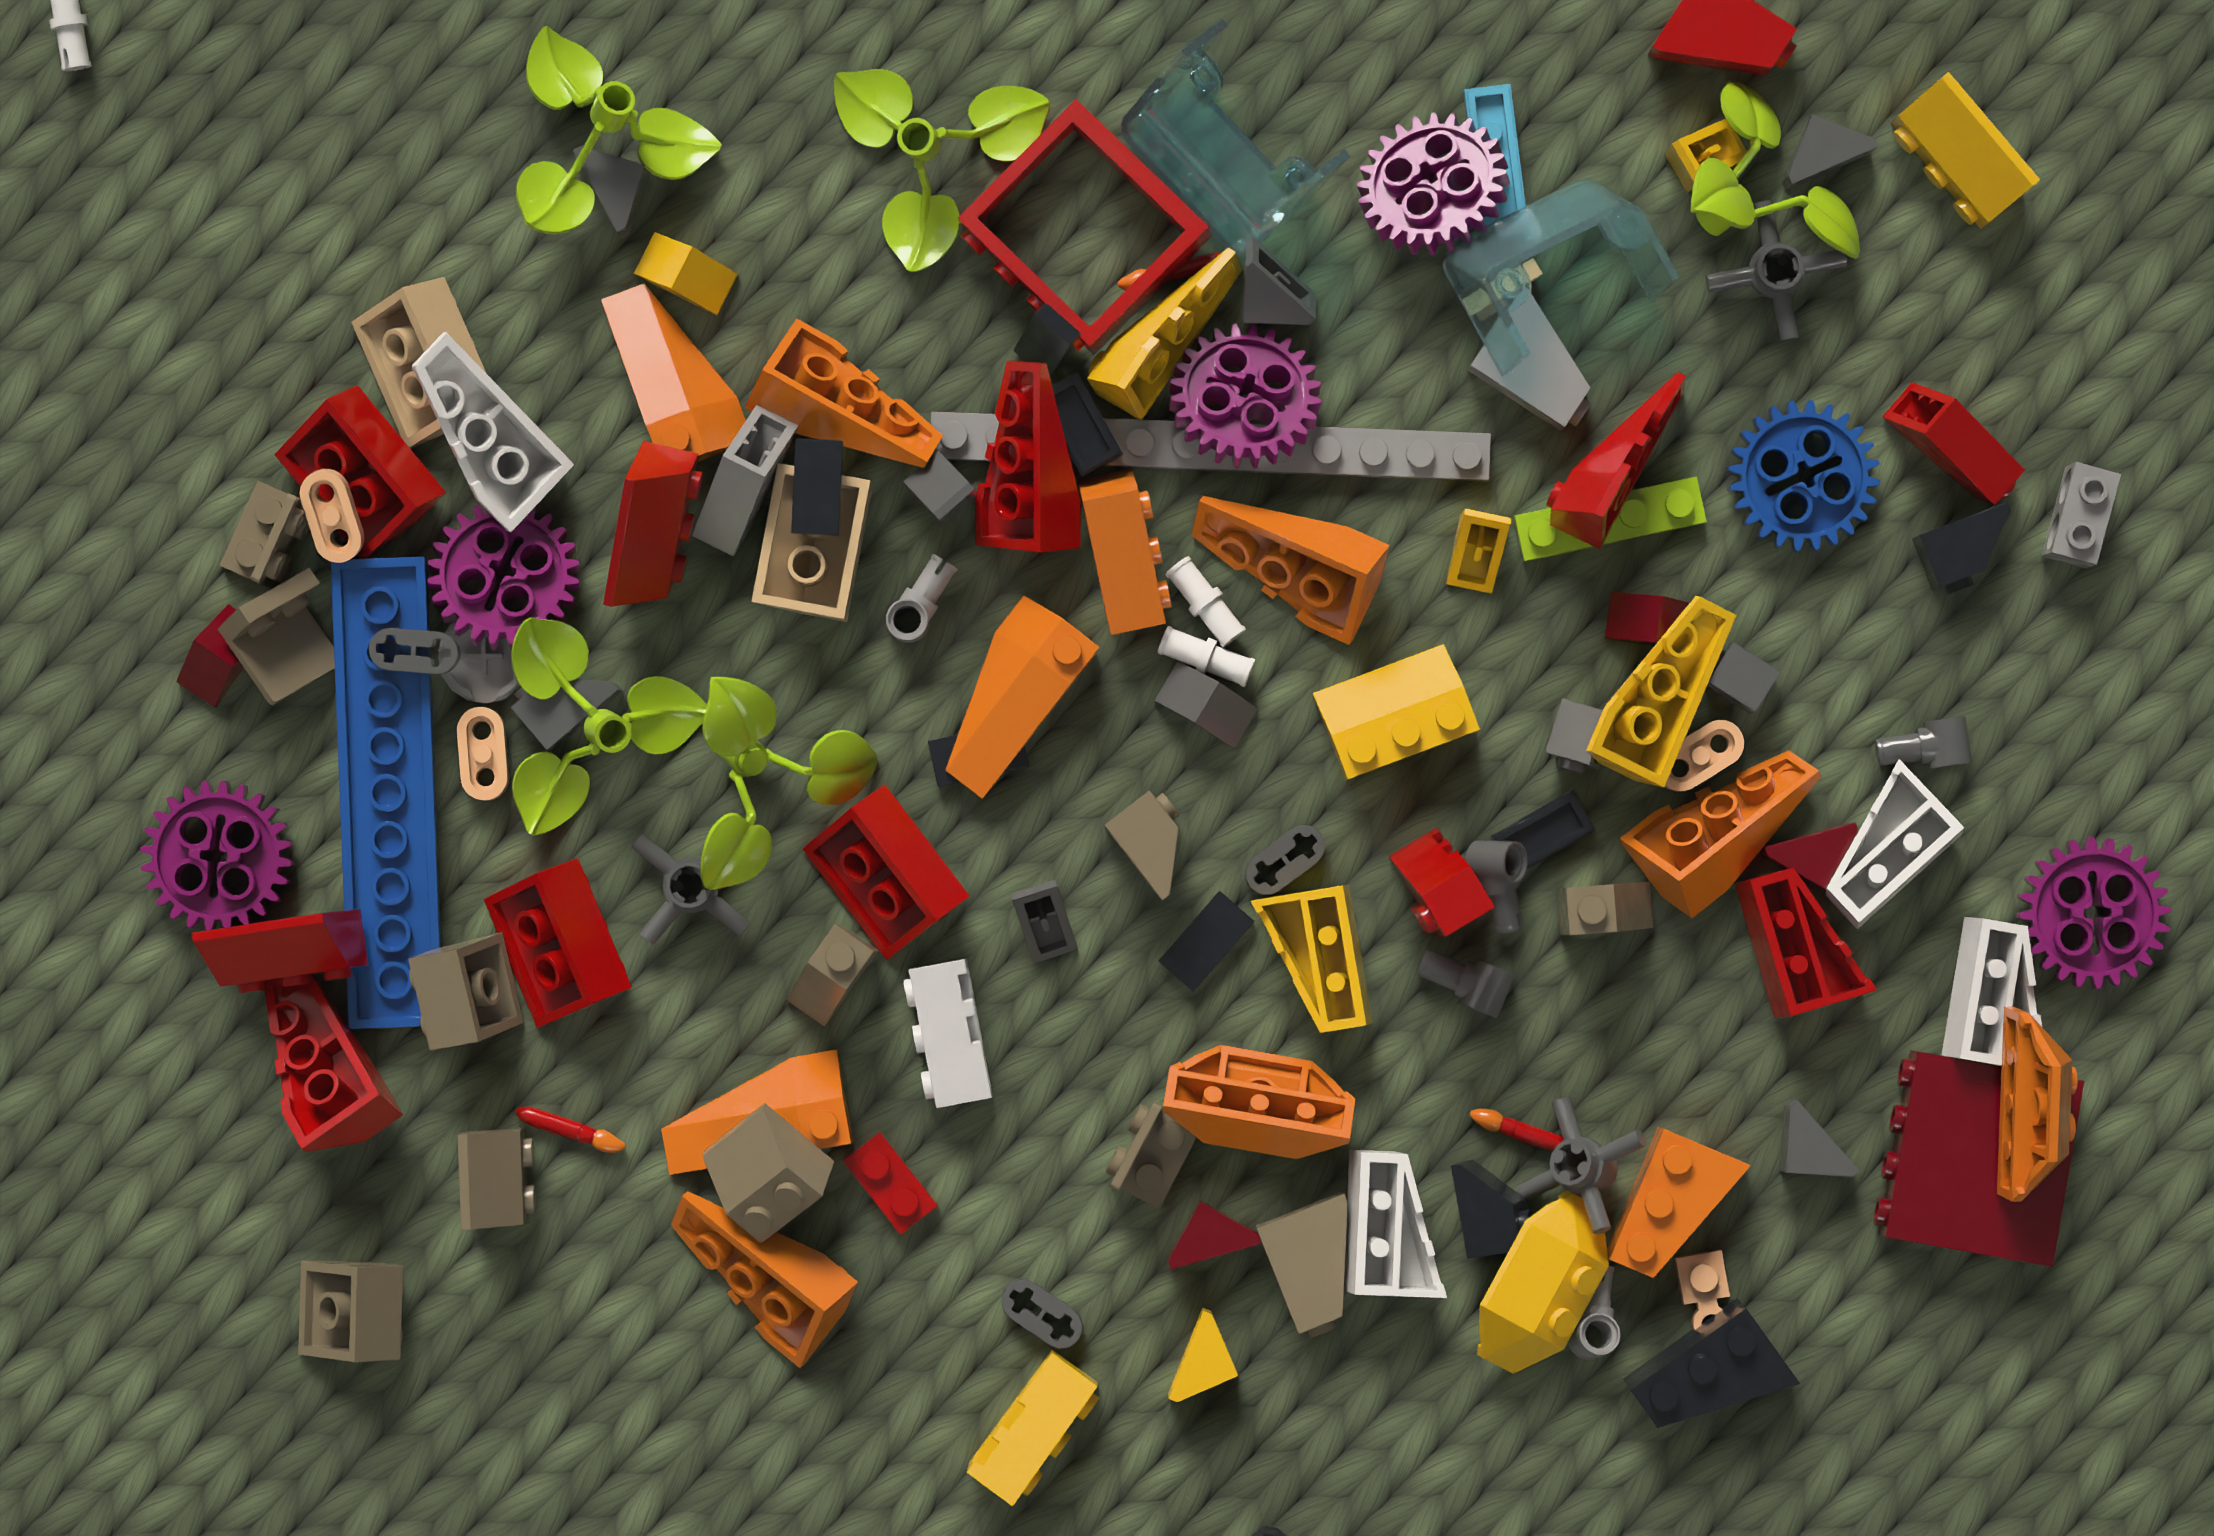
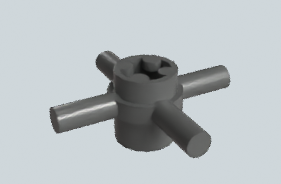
M1772 200L1757 202L1754 204V208L1758 209L1773 204ZM1775 213L1757 218L1762 247L1751 257L1748 267L1706 274L1705 279L1709 293L1751 285L1759 295L1772 299L1780 341H1787L1799 338L1791 294L1801 285L1806 274L1847 267L1846 254L1839 250L1801 256L1794 247L1780 242ZM1776 258L1775 262L1779 267L1788 266L1789 275L1783 276L1780 281L1771 283L1766 278L1768 275L1766 271L1767 260Z
M644 833L632 845L636 852L665 875L663 890L667 900L639 933L652 945L657 942L681 912L697 913L707 910L738 937L750 926V921L718 896L719 889L710 890L703 886L704 889H702L699 895H691L689 898H686L681 894L684 885L680 878L683 874L686 873L689 876L698 874L701 877V858L687 857L676 861Z
M1570 1098L1557 1099L1552 1103L1564 1141L1558 1144L1551 1154L1550 1170L1518 1184V1193L1528 1201L1561 1185L1567 1191L1581 1194L1593 1233L1601 1234L1611 1229V1225L1600 1192L1608 1189L1616 1179L1618 1170L1616 1160L1645 1147L1646 1139L1639 1129L1604 1145H1601L1596 1140L1582 1137Z

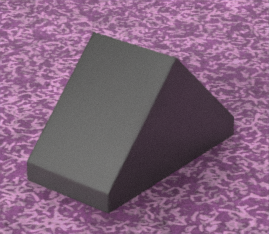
M1812 114L1805 122L1782 183L1785 190L1787 191L1871 154L1878 147L1875 139Z
M583 146L573 150L576 158L579 156ZM592 149L582 169L616 232L622 239L631 232L649 171L645 168L644 164Z
M1253 236L1245 242L1243 323L1310 325L1316 320V293Z
M939 451L929 459L924 468L919 467L903 481L941 527L976 497L973 486Z
M1180 661L1176 663L1154 700L1232 748L1236 747L1258 710L1256 706L1220 682Z
M1056 880L1010 894L1033 963L1078 949Z
M1791 1098L1784 1104L1780 1171L1785 1173L1854 1177L1860 1171L1798 1100Z

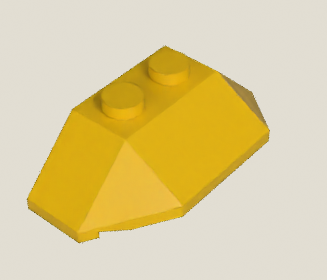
M1566 1190L1558 1196V1200L1544 1206L1524 1222L1480 1303V1344H1478L1477 1355L1513 1374L1565 1349L1609 1267L1605 1232L1601 1234L1593 1233L1583 1200L1578 1195Z

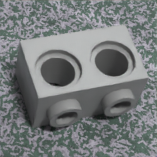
M2074 462L2065 467L2041 554L2042 557L2082 568L2097 565L2121 474L2079 462Z

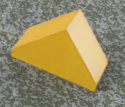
M1725 118L1678 139L1671 144L1665 152V156L1688 194L1692 192L1697 170L1703 161L1711 157L1717 158L1733 169L1746 154L1747 150L1737 132Z
M654 232L634 272V275L718 316L738 276L736 272L694 247Z
M1464 509L1460 514L1446 584L1492 594L1511 518Z
M1203 1307L1168 1393V1399L1175 1402L1184 1400L1238 1376V1372L1211 1310Z

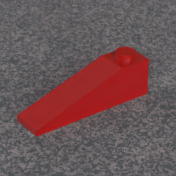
M1007 361L995 410V416L999 421L995 443H988L985 458L990 461L985 483L978 484L975 497V545L1032 552L1081 548V501L1047 364Z
M1677 372L1573 468L1565 484L1560 481L1555 484L1546 503V506L1551 508L1550 526L1601 549L1684 394L1685 375Z
M314 973L309 974L310 983L281 987V980L273 979L266 982L267 990H264L270 1032L275 1036L278 1060H275L276 1075L281 1078L283 1099H280L282 1115L304 1152L366 1142L403 1116L381 1075Z

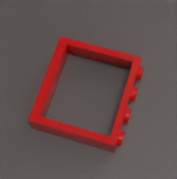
M1077 99L957 218L965 230L960 237L979 256L986 251L998 263L993 267L994 271L1009 286L1013 288L1019 283L1031 295L1026 301L1036 312L1045 303L1067 320L1080 333L1073 346L1078 351L1084 346L1093 355L1212 237L1209 226ZM1073 130L1182 233L1090 327L982 223Z

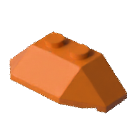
M2004 1006L1997 1194L2012 1202H2021L2069 1155V1141L2074 1140L2076 1132L2075 1118L2071 1113V1095L2075 1094L2077 1090L2078 1078L2076 1069L2072 1066L2073 1060L2029 1012L2013 1006Z
M1219 1045L1197 1054L1183 1063L1178 1062L1170 1066L1162 1111L1203 1143L1299 1159L1349 1144L1355 1098L1347 1091L1344 1092L1313 1061Z

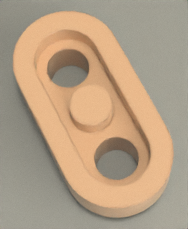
M320 469L305 478L300 487V500L316 549L328 561L335 563L346 562L356 556L364 544L363 528L348 482L339 472L332 469ZM321 484H328L333 488L334 497L332 500H325L320 496L319 487ZM336 529H342L347 532L349 540L346 545H340L334 540L333 534Z
M475 707L466 711L461 716L457 725L460 778L462 786L468 795L478 800L489 801L500 797L506 791L509 784L506 726L504 720L496 711L486 707ZM481 722L488 723L491 728L489 737L484 740H479L474 732L476 725ZM489 768L494 773V781L489 786H482L479 783L478 775L483 769Z
M1716 720L1707 723L1686 736L1676 759L1686 763L1687 772L1683 777H1676L1671 772L1665 787L1676 792L1690 790L1736 762L1744 749V738L1740 729L1729 721ZM1715 735L1723 736L1727 742L1726 749L1722 753H1717L1711 748L1710 742Z

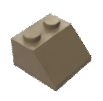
M1149 790L1106 823L1104 827L1162 901L1170 895L1179 829L1173 820L1179 817L1180 814L1164 793L1155 798Z
M502 932L433 949L408 959L410 964V982L416 991L421 1011V1028L427 1037L430 1050L479 1042L524 1023Z
M766 1103L708 1147L702 1156L726 1215L760 1243L764 1242L823 1196L834 1161Z
M526 1128L475 1130L458 1134L461 1230L516 1226L528 1223L529 1214L536 1213L537 1199L535 1185L528 1186L527 1167H534L535 1149L533 1138L526 1139Z
M301 1261L298 1355L349 1362L400 1360L401 1342L403 1339L401 1326L402 1296L404 1294L403 1265L377 1262Z

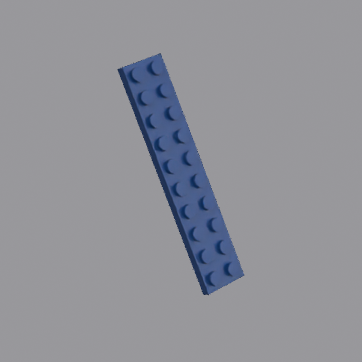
M427 557L350 559L342 563L331 562L344 911L361 909L368 958L367 966L353 967V977L347 978L349 1029L421 1026V1011L416 991L410 982V964L408 959L442 947L432 676L427 673L382 669L373 663L369 654V644L372 637L382 629L399 628L430 631ZM389 636L387 644H380L379 652L387 655L388 663H393L395 655H411V646L398 645L395 641L396 636ZM419 647V656L431 657L430 648Z

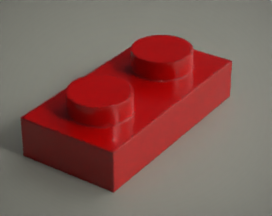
M881 1131L843 1160L900 1235L938 1206Z

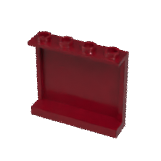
M1910 1050L1909 1059L1902 1058L1899 1066L1897 1085L1904 1088L1901 1105H1894L1891 1112L1889 1131L1896 1134L1893 1152L1886 1151L1884 1155L1881 1177L1888 1181L1885 1198L1878 1197L1873 1223L1880 1226L1878 1234L1886 1238L2053 1267L2074 1140L2069 1141V1155L2021 1202H2012L1998 1195L1997 1175L2002 1066ZM2078 1080L2077 1090L2075 1094L2071 1095V1113L2075 1118L2076 1129L2085 1082L2082 1080Z

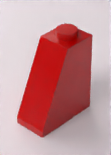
M1682 0L1651 47L1648 55L1658 60L1766 76L1774 65L1782 69L1796 49L1797 45L1790 40L1797 28L1754 0Z
M1912 382L1882 416L1888 424L1969 494L1990 504L1996 505L1999 500L2008 496L2015 488L2016 480L2025 471L1954 397Z

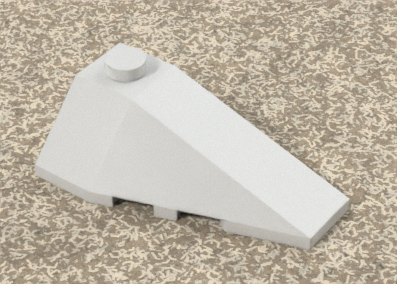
M443 332L415 361L412 368L476 500L508 532H512L574 464L447 332Z

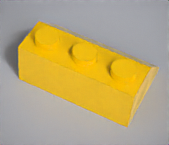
M1949 72L1891 122L1896 129L1893 135L1899 145L1909 154L1914 151L1926 164L1923 171L1928 179L1938 189L1945 187L1956 200L1953 204L1955 210L1969 225L1975 222L1982 229L2040 181L2033 170Z
M1444 644L1313 693L1345 781L1480 730L1465 688Z

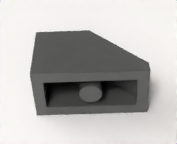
M582 679L568 681L597 710L603 709L623 692L614 682ZM521 687L514 694L518 701L511 706V709L545 749L551 752L582 727L588 717L586 711L562 687L548 699H538L531 696Z

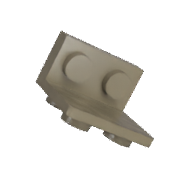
M257 481L220 566L271 589L276 586L277 581L283 583L293 566L294 557L289 556L296 539L303 540L309 530L300 498Z
M310 568L242 605L218 628L220 634L270 705L280 702L335 670L334 647L306 607L311 603L307 596L320 584Z
M1152 1099L1148 1108L1141 1104L1139 1105L1127 1128L1129 1132L1134 1134L1127 1149L1120 1146L1117 1147L1105 1171L1112 1176L1109 1187L1117 1191L1120 1188L1160 1209L1197 1137L1163 1112V1104Z

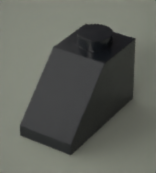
M2008 502L1912 538L1932 590L1945 586L1947 594H1951L1974 585L1971 576L1984 571L2011 511Z
M1473 1159L1451 1165L1467 1259L1508 1253L1524 1222L1534 1215L1531 1209L1527 1210L1526 1199Z

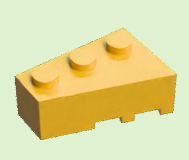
M1350 885L1252 900L1251 903L1254 909L1260 915L1272 938L1271 941L1293 978L1292 981L1319 1032L1336 1031L1373 1023Z
M1052 1349L969 1461L966 1473L1011 1506L1015 1504L1022 1493L1028 1496L1044 1474L1039 1470L1049 1455L1056 1458L1071 1438V1435L1066 1430L1076 1416L1084 1420L1099 1400V1397L1093 1393L1098 1387V1382Z

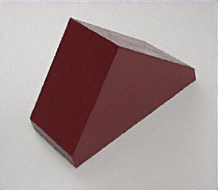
M1611 592L1604 638L1655 646L1689 605V602L1658 595Z
M230 604L194 639L176 681L215 708H217L244 668L218 631V628L237 610Z
M1856 822L1767 845L1760 850L1761 857L1782 869L1794 867L1803 881L1817 889H1826L1858 833Z
M1199 1200L1167 1258L1170 1269L1259 1245L1261 1241L1257 1231Z

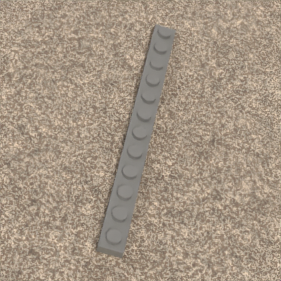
M931 412V425L943 435L932 456L939 451L948 461L990 462L985 458L988 443H995L999 421L995 414ZM1103 418L1123 453V456L1103 467L1489 481L1491 433L1315 427L1314 430H1307L1308 437L1304 445L1294 441L1295 448L1291 457L1279 449L1277 464L1273 465L1264 455L1260 456L1258 468L1254 469L1249 458H1242L1240 466L1234 468L1232 456L1226 455L1217 464L1215 463L1216 450L1212 448L1202 455L1198 454L1200 439L1198 438L1186 443L1184 437L1187 427L1176 428L1174 425L1175 421ZM1251 424L1259 428L1268 426L1262 424ZM1070 457L1071 465H1075Z

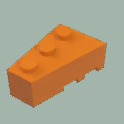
M1132 468L1078 479V487L1082 498L1087 529L1111 635L1166 624L1163 609L1171 608L1172 605L1166 580L1157 582L1154 565L1163 563L1157 535L1148 537L1145 520L1153 518L1148 491L1139 492Z
M1657 1127L1608 1245V1259L1654 1278L1751 1165L1671 1131Z

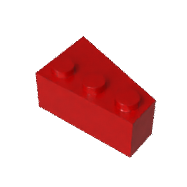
M1436 827L1389 855V858L1417 903L1416 906L1411 908V911L1424 933L1434 932L1436 936L1446 937L1495 908L1471 866L1457 850L1453 853L1451 852L1453 847L1447 839L1444 840L1441 832Z
M1794 867L1734 883L1774 1018L1791 1017L1877 990L1871 979L1865 977L1852 958V952L1845 941H1841L1826 920L1827 915Z

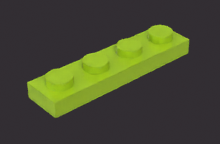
M1697 476L1632 490L1603 545L1706 523L1707 520ZM1551 508L1513 516L1523 562L1588 549L1594 546L1550 526Z

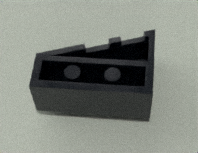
M1738 1298L1723 1307L1722 1311L1702 1322L1700 1327L1695 1330L1692 1329L1623 1378L1657 1428L1800 1384L1750 1312Z

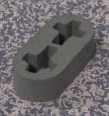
M386 628L377 632L369 644V654L373 663L382 669L390 671L446 674L454 670L461 657L460 646L456 639L449 634L436 631ZM389 636H396V644L411 646V655H395L394 662L388 663L387 655L380 653L379 647L380 644L388 643ZM436 640H443V648L450 649L451 656L450 659H442L441 666L436 667L434 666L433 658L419 656V647L433 648L436 645Z
M1299 825L1290 829L1254 856L1247 864L1245 877L1249 887L1262 895L1280 891L1321 859L1325 850V840L1322 834L1315 827L1309 825ZM1298 833L1304 838L1312 835L1316 840V843L1311 847L1315 854L1309 859L1304 854H1301L1292 861H1289L1285 854L1296 845L1293 837ZM1281 858L1285 866L1274 875L1277 883L1272 887L1266 882L1258 885L1254 880V877L1258 874V870L1255 867L1257 863L1262 861L1268 866Z
M1027 1278L1011 1281L1005 1287L1002 1294V1307L1012 1320L1055 1348H1067L1079 1340L1082 1333V1320L1079 1313L1070 1305ZM1025 1288L1031 1289L1033 1291L1031 1296L1032 1302L1042 1308L1037 1315L1025 1307L1020 1312L1015 1311L1012 1308L1015 1300L1010 1296L1011 1292L1016 1290L1021 1293ZM1046 1312L1057 1319H1061L1064 1314L1069 1315L1072 1318L1069 1326L1074 1330L1073 1334L1070 1337L1062 1334L1058 1339L1054 1338L1051 1335L1053 1326L1042 1317Z

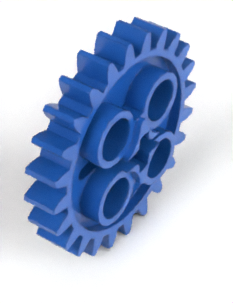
M1794 400L1789 401L1786 405V415L1784 416L1778 408L1773 406L1768 409L1770 423L1757 416L1752 420L1757 433L1754 434L1743 430L1739 434L1741 439L1747 444V447H1734L1731 449L1730 453L1741 460L1740 464L1729 466L1726 472L1732 475L1739 476V482L1727 487L1728 492L1741 493L1742 499L1733 506V509H1748L1750 514L1745 518L1743 525L1748 526L1757 521L1761 525L1757 534L1759 540L1770 532L1774 533L1775 548L1781 547L1786 538L1791 539L1793 552L1800 551L1804 540L1808 541L1813 552L1820 550L1822 536L1831 546L1838 544L1837 529L1843 534L1850 536L1855 532L1849 520L1852 518L1856 521L1864 522L1868 518L1859 508L1860 505H1873L1876 503V499L1866 493V489L1880 485V480L1868 476V470L1875 468L1880 463L1878 460H1866L1864 455L1874 444L1873 442L1859 444L1857 438L1864 430L1863 426L1856 427L1851 431L1846 428L1850 414L1845 413L1837 420L1832 419L1833 405L1831 404L1825 406L1821 413L1818 414L1815 411L1814 400L1806 402L1803 412L1798 411ZM1807 434H1818L1825 441L1826 449L1822 457H1812L1804 450L1803 441ZM1765 453H1775L1782 459L1784 467L1780 476L1772 477L1765 474L1762 470L1761 458ZM1837 456L1841 459L1840 465L1808 480L1810 488H1807L1804 482H1799L1772 496H1768L1765 493L1767 487L1795 475L1798 472V464L1802 470H1808ZM1827 476H1837L1844 482L1845 494L1842 499L1833 500L1824 493L1823 482ZM1785 495H1794L1802 502L1803 513L1799 519H1789L1782 513L1780 504Z

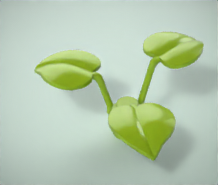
M544 26L536 36L529 51L526 64V79L531 93L540 103L554 110L563 109L572 102L579 108L593 103L590 110V118L594 128L568 174L560 165L549 161L533 163L521 173L516 186V199L525 224L532 230L545 234H561L576 229L587 220L594 206L595 194L588 184L575 178L602 132H618L627 122L631 137L634 140L641 141L637 149V156L641 164H644L645 168L652 174L668 180L683 179L693 174L719 152L722 144L714 135L696 121L671 109L652 108L646 110L641 114L637 126L638 112L633 110L635 95L629 86L622 82L611 81L601 87L603 71L598 60L587 49L560 36L550 27Z
M870 69L857 72H838L834 78V96L837 111L851 137L864 146L881 148L892 140L895 130H897V140L900 148L914 159V167L917 169L922 187V195L914 191H905L898 194L887 204L882 218L885 239L909 272H918L937 263L950 250L960 229V223L957 219L960 213L955 201L947 195L931 196V186L925 169V162L932 160L938 155L942 145L941 140L944 138L976 139L980 137L981 148L990 158L1002 162H1013L1042 134L1051 108L1050 101L1034 90L1019 86H997L980 93L969 105L968 115L972 124L977 129L971 131L951 130L944 127L935 129L930 123L921 118H911L905 121L913 111L914 98L911 87L900 75L889 70Z
M1729 80L1721 92L1722 111L1730 126L1740 136L1750 140V147L1734 170L1723 161L1713 157L1701 163L1693 183L1690 212L1696 213L1699 223L1708 233L1719 236L1731 226L1746 229L1752 225L1756 218L1791 207L1801 206L1805 208L1803 212L1805 222L1820 239L1847 256L1857 259L1860 253V243L1854 218L1846 204L1836 194L1826 188L1815 186L1809 190L1808 197L1800 195L1754 209L1750 194L1741 184H1738L1737 179L1758 153L1761 144L1769 149H1774L1779 145L1781 129L1775 112L1761 95L1740 82Z
M528 618L523 621L515 635L511 653L512 668L517 682L523 690L538 699H548L562 687L588 714L584 723V733L590 742L588 746L567 752L561 760L551 752H538L526 758L519 765L513 777L512 791L526 831L532 836L551 831L571 818L585 802L590 788V777L588 772L581 766L570 764L572 760L589 754L598 755L601 749L608 753L619 752L628 745L630 739L637 747L650 754L656 755L671 752L685 743L695 730L703 724L707 704L697 693L684 684L671 678L653 676L640 680L629 690L627 703L631 711L630 713H625L621 717L608 709L597 710L568 682L580 677L588 664L589 650L583 636L572 626L560 621Z
M711 677L709 699L703 718V737L707 746L732 768L729 778L735 782L746 811V818L744 819L737 813H728L717 820L712 826L705 840L701 857L700 873L703 886L707 889L715 890L744 883L757 876L770 858L772 851L771 834L764 826L754 824L757 815L743 777L760 774L765 769L767 762L771 761L802 776H810L806 791L809 798L822 805H838L855 797L869 783L876 769L878 754L861 736L848 730L832 731L819 739L810 752L809 761L811 767L801 766L774 754L757 741L770 734L775 727L777 711L772 698L761 688L749 682L729 677Z

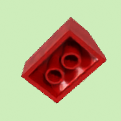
M358 385L326 399L274 454L300 487L307 476L320 469L335 470L346 479L364 532V544L357 554L360 559L371 558L418 522L446 494L442 486ZM321 484L319 494L325 500H332L334 490L328 484ZM336 529L346 543H348L349 537L347 532L342 529Z
M643 441L624 481L603 605L615 607L667 598L674 582L682 583L688 556L680 554L682 542L690 541L695 522V514L688 513L690 499L697 500L703 478V472L695 471L698 453Z
M885 784L851 807L802 849L886 960L970 897Z
M578 858L535 873L483 899L497 933H503L510 965L537 1028L632 988L625 966L620 960L608 931L607 923L602 917L590 888L589 880Z
M361 909L318 913L192 933L193 943L219 986L237 985L239 994L267 990L266 980L280 979L281 987L310 983L309 974L323 972L325 981L353 977V967L368 965Z

